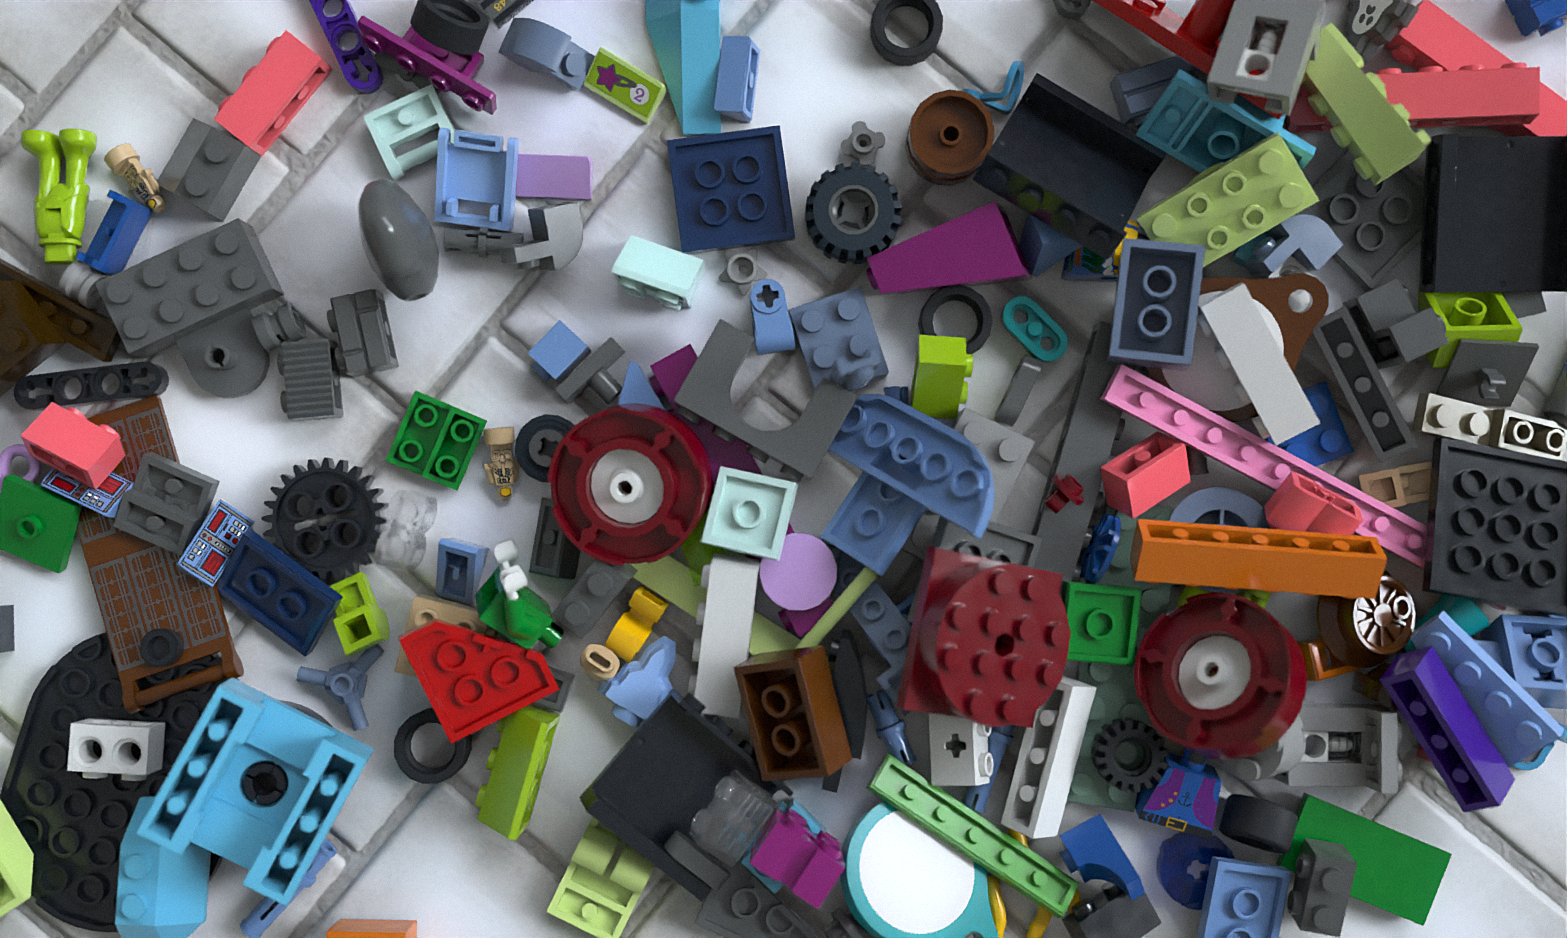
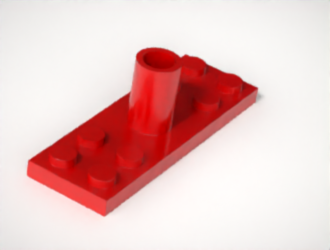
M1092 0L1208 75L1220 45L1218 38L1227 25L1235 0H1196L1184 19L1165 7L1166 0ZM1255 69L1248 74L1251 76H1260L1266 73L1267 71L1263 69ZM1299 91L1297 93L1294 105L1299 99V97L1302 95V93H1300ZM1237 92L1265 111L1267 97ZM1266 111L1278 120L1284 115L1280 113Z

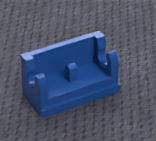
M110 189L107 197L113 199L98 231L86 254L78 251L75 258L90 264L91 267L99 271L114 275L124 270L153 211Z

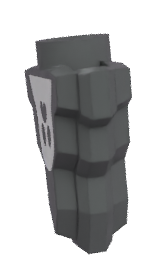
M1349 0L1347 8L1350 14L1345 24L1348 34L1347 41L1363 58L1364 66L1371 61L1378 47L1390 43L1399 29L1408 27L1418 12V7L1403 0Z

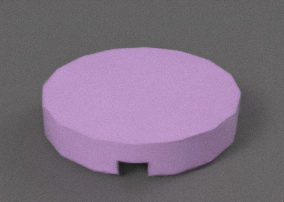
M791 533L786 535L780 560L775 561L762 558L760 562V580L765 593L775 604L788 610L805 611L820 605L831 594L836 583L837 565L832 551L822 540L809 534Z

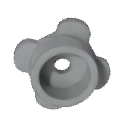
M857 121L852 125V133L849 138L842 141L841 151L844 155H850L853 159L859 161L863 166L871 165L874 163V156L878 148L885 145V136L881 132L875 133L868 129L865 122ZM860 141H866L867 145L865 147L860 146Z

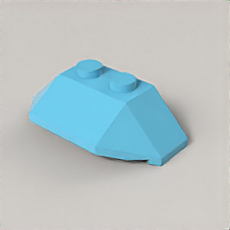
M156 796L140 797L120 846L115 925L121 938H187L206 921L211 851L190 842L186 851L180 855L136 833Z

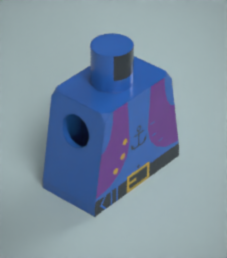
M1186 748L1182 756L1172 753L1164 756V761L1168 764L1166 770L1161 769L1159 773L1163 777L1159 782L1154 779L1151 782L1153 787L1148 790L1142 787L1140 788L1141 792L1137 793L1135 810L1138 818L1210 840L1221 789V779L1215 767L1206 764L1208 757L1198 755Z

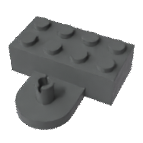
M237 218L95 283L128 354L147 358L177 344L196 383L205 391L221 397L236 398L247 395L257 389L264 381L269 370L270 356L256 335L252 321L253 315L250 310L284 295V292L253 227L241 219Z

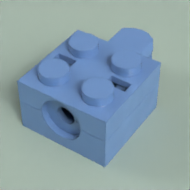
M1501 614L1490 624V627L1480 632L1481 640L1474 641L1542 708L1567 709V619Z

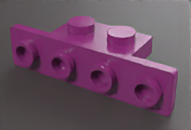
M361 16L358 20L362 41L372 51L376 53L385 52L392 56L403 69L411 73H415V71L421 73L437 89L443 92L451 91L460 96L463 102L471 109L478 112L484 110L490 115L494 114L497 109L496 94L472 80L484 63L483 54L477 52L472 55H465L444 50L423 39L413 30L412 26L403 38H400L365 16Z

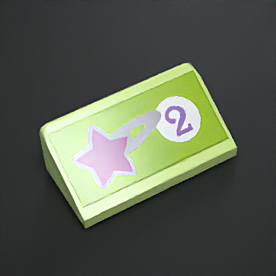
M602 47L596 53L583 83L584 87L646 124L649 123L667 94L664 84Z

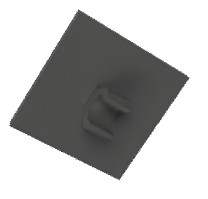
M1460 338L1436 395L1476 405L1511 407L1539 349L1538 343Z

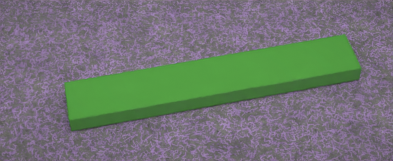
M886 754L883 757L866 789L1055 917H1064L1080 884L1079 882L939 787L932 785L930 781L890 754Z

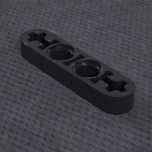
M135 362L36 374L22 377L16 383L14 398L19 406L37 411H44L51 402L63 408L143 399L159 396L165 392L169 385V376L162 366L151 362ZM113 373L119 379V388L115 393L108 395L102 388V381L108 374ZM148 373L156 376V380L150 382L149 386L139 383L132 384L130 377L144 378L147 377ZM76 378L81 383V393L78 397L69 399L64 391L65 385L70 379ZM35 387L52 389L53 395L45 394L38 395L35 399L29 398V392L34 391Z

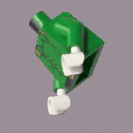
M508 538L498 542L494 555L500 566L496 568L475 594L479 619L526 649H530L537 640L549 648L555 647L561 640L564 629L552 622L553 617L549 604L527 587V581L519 565L510 566L509 560L519 557V551L514 539Z

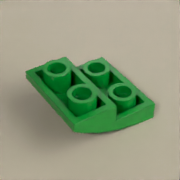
M415 390L385 461L458 491L487 420Z

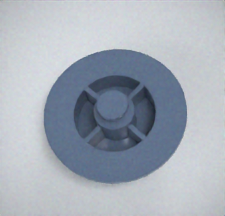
M1210 487L1190 494L1177 505L1169 518V521L1271 529L1267 523L1265 510L1262 506L1245 493L1225 487ZM1197 586V588L1207 592L1231 594L1246 590L1240 588L1229 590L1223 587Z

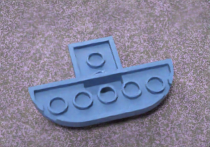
M878 394L859 395V399L854 402L827 451L863 472L820 537L882 577L927 509L980 539L988 525L993 510L994 481L988 462L979 449L964 435L897 399Z

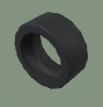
M418 0L410 24L416 33L433 45L457 54L472 55L479 51L488 29L489 21L485 14L465 0Z
M879 0L872 14L870 38L875 50L886 61L899 66H912L925 61L935 51L943 31V15L940 7L935 0ZM900 6H911L920 10L926 16L928 34L925 40L918 46L902 48L893 44L887 38L884 31V22L887 15L893 9Z
M961 285L943 287L933 293L921 309L918 321L920 335L937 336L933 327V318L939 306L954 300L964 302L973 309L977 317L976 332L966 342V354H973L984 345L990 336L993 324L991 308L984 297L970 287Z
M428 708L412 715L399 727L394 739V757L399 769L410 779L422 784H438L454 776L467 763L472 750V740L470 734L456 741L453 757L446 765L439 768H428L421 765L414 758L411 751L412 737L420 726L427 723L441 724L434 709Z

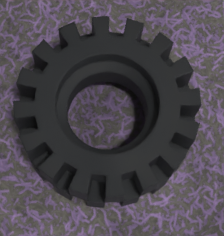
M1126 717L1125 720L1117 718L1112 720L1113 724L1102 726L1103 732L1101 735L1096 733L1093 739L1096 741V746H1092L1091 753L1095 757L1092 760L1094 767L1098 769V773L1103 779L1121 791L1127 792V790H1131L1134 793L1141 792L1140 788L1142 787L1147 790L1153 787L1151 782L1154 779L1158 782L1163 777L1159 774L1161 769L1166 770L1168 763L1164 761V756H1168V750L1163 747L1165 742L1156 733L1157 731L1140 720L1137 721ZM1126 740H1135L1143 748V759L1133 769L1121 768L1115 759L1117 747Z

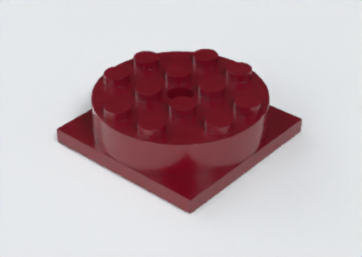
M928 546L896 707L904 710L965 718L987 726L1015 725L1033 728L1035 713L1048 700L1061 682L1068 657L1071 631L1065 606L1059 595L1063 574Z

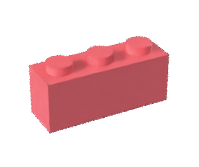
M285 30L281 37H276L270 42L266 55L259 64L251 67L245 73L242 84L237 91L222 101L218 109L219 113L214 117V120L253 151L263 156L333 69L320 56Z

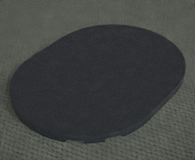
M107 632L95 635L74 646L70 652L49 668L36 687L29 702L0 794L2 803L34 854L31 895L36 899L35 903L53 917L78 928L98 932H119L115 925L120 846L137 803L142 796L158 795L218 686L229 680L227 677L145 705L144 710L130 714L125 709L123 703V689ZM215 653L136 680L139 689L144 690L222 663V658ZM88 718L165 723L162 769L148 774L146 780L140 781L122 780V774L108 773L106 778L91 779L82 777L83 772L67 771L71 723ZM94 741L93 751L96 756L101 757L102 748L97 741ZM133 743L131 746L132 755L137 760H140L141 750L137 744ZM211 852L209 882L223 860V857Z

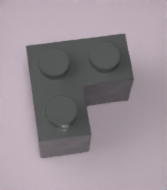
M1399 278L1379 285L1343 303L1344 307L1346 306L1378 370L1407 363L1449 343L1445 335L1446 326L1443 319L1434 312L1432 307L1415 312L1411 305L1413 302L1412 295L1408 288L1401 284Z

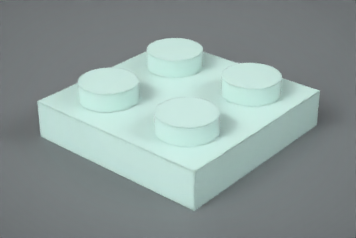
M720 466L701 542L710 546L779 561L798 488L797 483Z

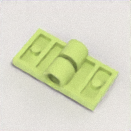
M1279 131L1229 161L1217 163L1202 171L1189 182V185L1137 215V220L1151 241L1205 246L1203 267L1315 204L1319 199Z
M592 817L546 912L598 938H620L655 865Z

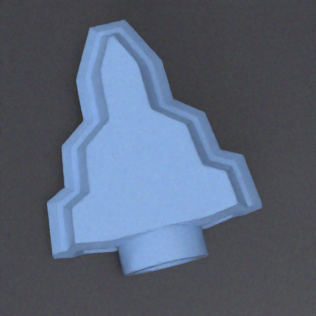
M664 635L647 646L639 660L631 661L629 664L625 663L612 679L602 682L597 690L615 703L611 710L614 716L629 725L639 727L642 720H646L670 693L673 687L668 676L675 664L676 641Z

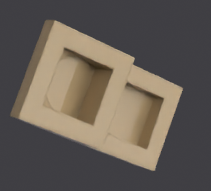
M1432 460L1358 475L1361 491L1392 508L1429 500Z

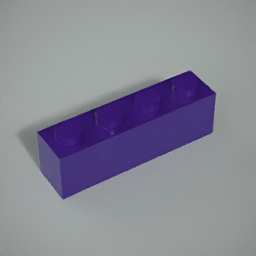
M1430 646L1397 655L1380 678V681L1463 813L1499 807L1516 779L1433 647Z

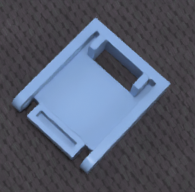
M441 127L438 133L434 221L510 231L514 226L519 139L510 137L507 143V151L503 150V136L455 130L454 143H450V129ZM459 199L494 204L490 207V216L458 212Z

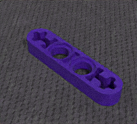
M309 0L348 83L361 94L376 92L383 83V73L374 59L373 51L362 41L358 18L350 1L340 0L342 2L341 12L334 17H328L324 15L323 8L329 0ZM348 32L357 34L358 43L355 48L348 51L340 49L339 39L343 34ZM360 59L362 65L370 72L368 74V82L363 83L360 79H356L360 77V71L353 62L354 60Z

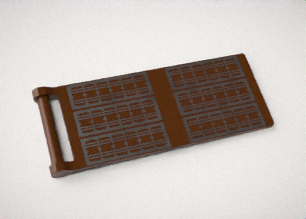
M151 396L87 418L88 421L97 426L105 424L111 427L120 435V442L126 456L112 472L129 481L135 482L144 453L154 452L180 464L161 398L158 396ZM82 505L77 531L123 689L122 699L127 712L133 714L145 709V705L226 677L231 679L232 677L238 678L243 676L244 668L242 661L235 650L216 583L211 588L178 570L177 563L181 558L180 555L114 527L115 518L104 516ZM157 628H168L180 634L184 642V652L176 664L169 667H153L143 660L140 653V645L143 637L149 631ZM218 652L222 654V663L144 690H140L136 680Z

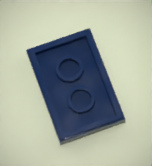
M252 529L242 534L216 585L219 594L305 657L314 650L343 598L342 595Z

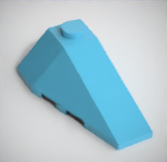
M646 0V26L683 136L721 133V113L714 109L721 53V0Z

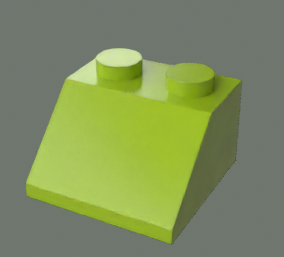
M1418 289V310L1421 311L1432 307L1434 312L1443 319L1446 326L1445 335L1449 343L1426 353L1432 368H1447L1460 338L1509 342L1519 341L1523 328L1501 292L1434 293L1419 292Z

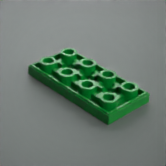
M1304 793L1296 811L1298 821L1290 851L1285 854H1279L1276 864L1296 873V860L1301 853L1304 838L1343 844L1357 863L1350 896L1424 926L1452 854Z

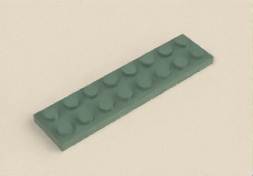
M1105 499L1103 513L1120 518L1121 532L1113 559L1103 577L1096 584L1142 589L1133 666L1078 661L1075 680L1097 688L1067 801L1134 812L1137 792L1134 793L1131 790H1127V792L1121 791L1099 775L1098 769L1094 767L1092 760L1095 757L1091 753V748L1096 746V741L1093 740L1096 733L1101 735L1103 732L1101 727L1105 724H1113L1112 720L1114 719L1125 720V717L1133 718L1149 725L1150 717L1145 710L1143 702L1137 698L1135 690V660L1140 643L1147 630L1163 612L1167 615L1172 583L1160 582L1150 584L1144 581H1135L1129 557L1137 519L1169 521L1175 508L1154 505L1133 519L1107 505ZM1126 740L1120 743L1115 752L1117 764L1123 769L1137 767L1143 759V748L1140 743L1135 740Z

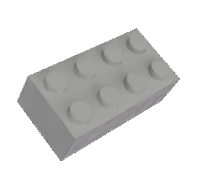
M965 407L960 410L952 429L971 441L988 462L994 481V504L989 521L996 522L1035 441ZM927 509L901 550L925 561L928 546H931L940 516Z

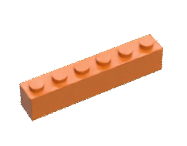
M1137 519L1129 557L1135 581H1144L1150 584L1162 582L1183 584L1189 587L1201 585L1223 587L1229 590L1240 588L1263 590L1268 593L1292 592L1308 596H1342L1347 599H1375L1387 562V558L1377 538L1371 536Z

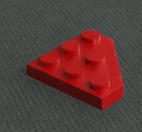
M436 618L398 636L451 744L559 690L552 672L540 651L531 648L526 649L521 645Z

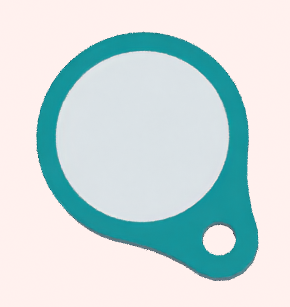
M885 801L868 809L852 825L842 847V860H844L845 869L840 875V884L846 904L852 915L870 935L875 938H965L968 933H972L974 938H999L989 904L986 869Z

